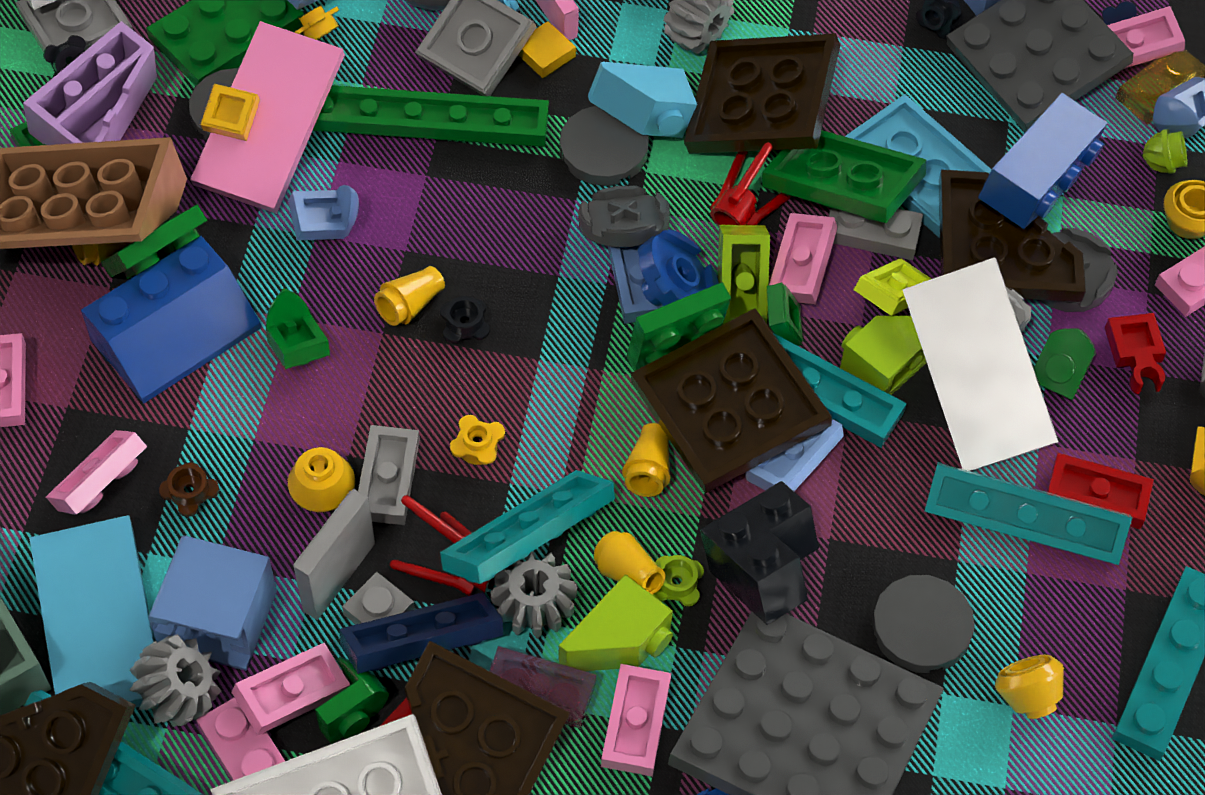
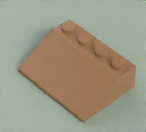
M171 137L0 148V249L143 241L178 210L186 185L187 177Z

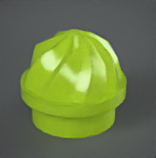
M1163 129L1147 141L1143 150V158L1153 170L1172 174L1176 172V168L1187 166V150L1182 131L1170 133L1169 129Z

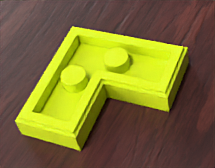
M901 258L860 276L853 290L893 316L908 308L902 289L931 280V278Z

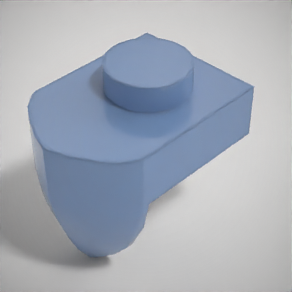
M1194 77L1158 97L1154 107L1153 123L1160 132L1163 129H1169L1170 133L1182 131L1184 138H1189L1196 134L1201 127L1205 126V78Z
M342 185L337 190L292 191L288 200L296 240L344 239L349 235L359 213L358 194L348 185Z

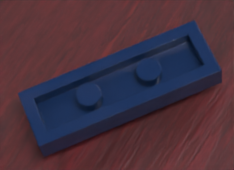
M484 592L341 628L339 629L340 646L357 674L367 671H378L389 665L421 658L429 641L450 650L465 645H476L484 640L503 636V618Z

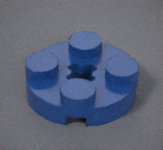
M664 230L660 234L652 236L638 248L640 269L645 279L641 286L645 298L655 306L661 304L663 306L719 284L712 265L709 264L704 268L696 257L701 252L700 248L687 236L677 231Z

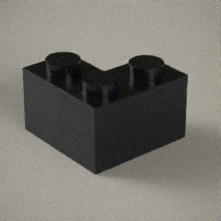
M780 481L700 529L710 572L766 625L808 600L800 560L819 549L811 506L784 482Z

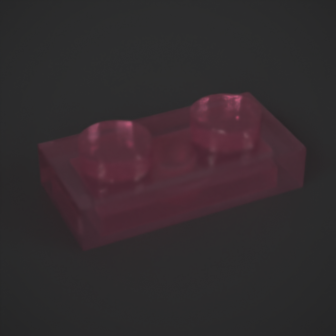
M498 646L489 671L570 712L565 724L581 729L596 685L597 675Z

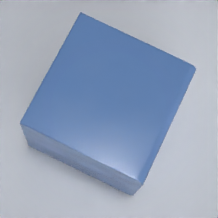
M181 536L148 616L156 642L163 640L167 636L177 634L183 641L196 638L200 653L212 652L208 661L247 671L277 592L270 558L189 536Z

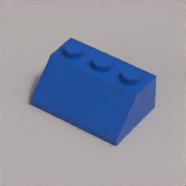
M202 236L197 237L81 309L91 342L143 404L262 328L258 317L228 265Z

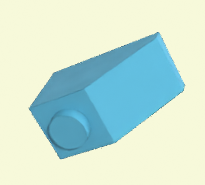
M601 62L588 93L591 103L641 135L683 138L697 106L685 72L679 68Z

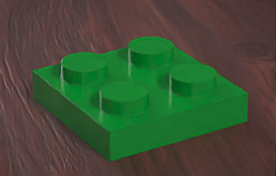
M198 204L160 225L143 241L129 244L101 261V264L110 278L123 272L126 278L129 279L160 261L156 254L158 250L163 249L165 254L168 255L199 237L200 235L196 227L206 222L207 219Z
M721 282L636 317L626 356L633 370L636 371L723 325L731 301V296L724 283Z

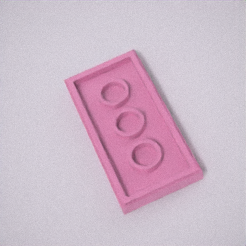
M260 21L231 88L258 94L260 99L247 141L210 133L191 176L192 184L277 214L345 56L343 49Z

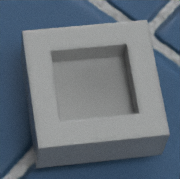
M376 572L342 606L343 615L356 625L415 610L412 599Z

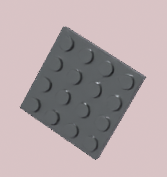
M751 612L670 753L668 765L729 795H893L944 688L788 614H784L766 625Z

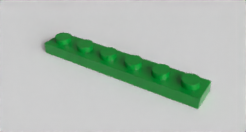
M332 85L313 131L545 147L549 100Z

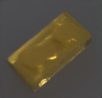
M1185 49L1184 51L1174 52L1171 55L1158 58L1121 85L1115 99L1148 125L1153 121L1154 107L1158 97L1194 77L1205 78V65Z

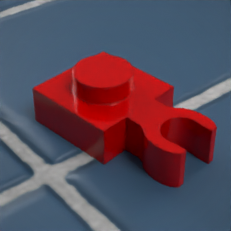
M1148 313L1108 318L1105 331L1116 367H1131L1132 374L1129 381L1131 390L1135 394H1139L1143 387L1141 377H1147L1154 382L1156 392H1160L1165 381V373L1163 368L1157 363L1163 361L1166 349L1155 314Z

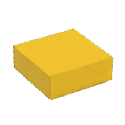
M547 21L534 30L518 56L538 75L544 78L575 58L576 46Z
M214 84L200 124L203 131L247 141L260 102L258 94Z

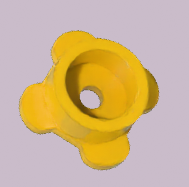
M322 6L313 9L299 18L303 27L294 33H303L304 36L315 40L320 39L339 27L333 17V14L338 12L339 8L335 7L328 12H325Z
M474 415L462 417L459 420V434L450 443L451 453L455 457H462L470 464H491L497 457L498 441L505 437L503 425L499 422L489 424L478 421ZM475 437H481L482 441L474 442L473 439Z

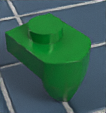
M283 288L272 302L267 313L266 334L267 342L284 368L288 369L298 365H305L311 361L330 356L329 340L310 314L307 304L296 293Z
M1064 328L1052 332L1034 367L1039 385L1071 400L1074 399L1096 354L1093 342L1082 329Z
M343 657L337 658V661L351 685L315 709L319 729L330 744L337 742L343 737L347 739L362 732L369 724L370 718L383 708L390 695L379 679L370 671L357 674L349 659Z

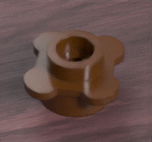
M189 462L174 468L170 472L167 480L161 483L159 493L162 499L171 500L178 506L180 515L190 517L198 513L199 506L204 501L215 498L218 495L219 485L216 480L207 479L205 472L198 464ZM187 487L194 488L192 492H185Z

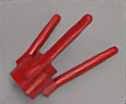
M767 142L763 145L739 184L734 186L748 151L736 154L720 193L710 206L711 217L718 226L758 225L763 218L793 197L781 192L755 212L757 199L748 187L772 150L773 146L771 143Z
M404 495L401 498L403 505L454 544L472 533L448 512H442L439 518L410 496ZM392 560L390 562V567L394 570L457 588L468 596L472 595L476 588L484 593H488L495 585L494 578L478 584L469 582L462 577L399 560Z

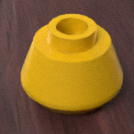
M1185 180L1174 184L1167 191L1163 203L1168 226L1175 234L1186 239H1198L1205 236V182Z
M323 447L312 448L304 452L298 458L288 476V489L292 499L302 508L313 512H327L336 509L349 491L355 488V474L348 461L335 451Z
M1051 655L1028 657L1000 670L995 682V688L1016 713H1026L1028 719L1041 718L1056 711L1055 703L1063 698L1064 667L1060 661Z

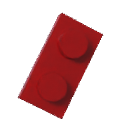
M1057 453L1047 492L1129 514L1132 516L1130 527L1141 530L1145 522L1154 479Z

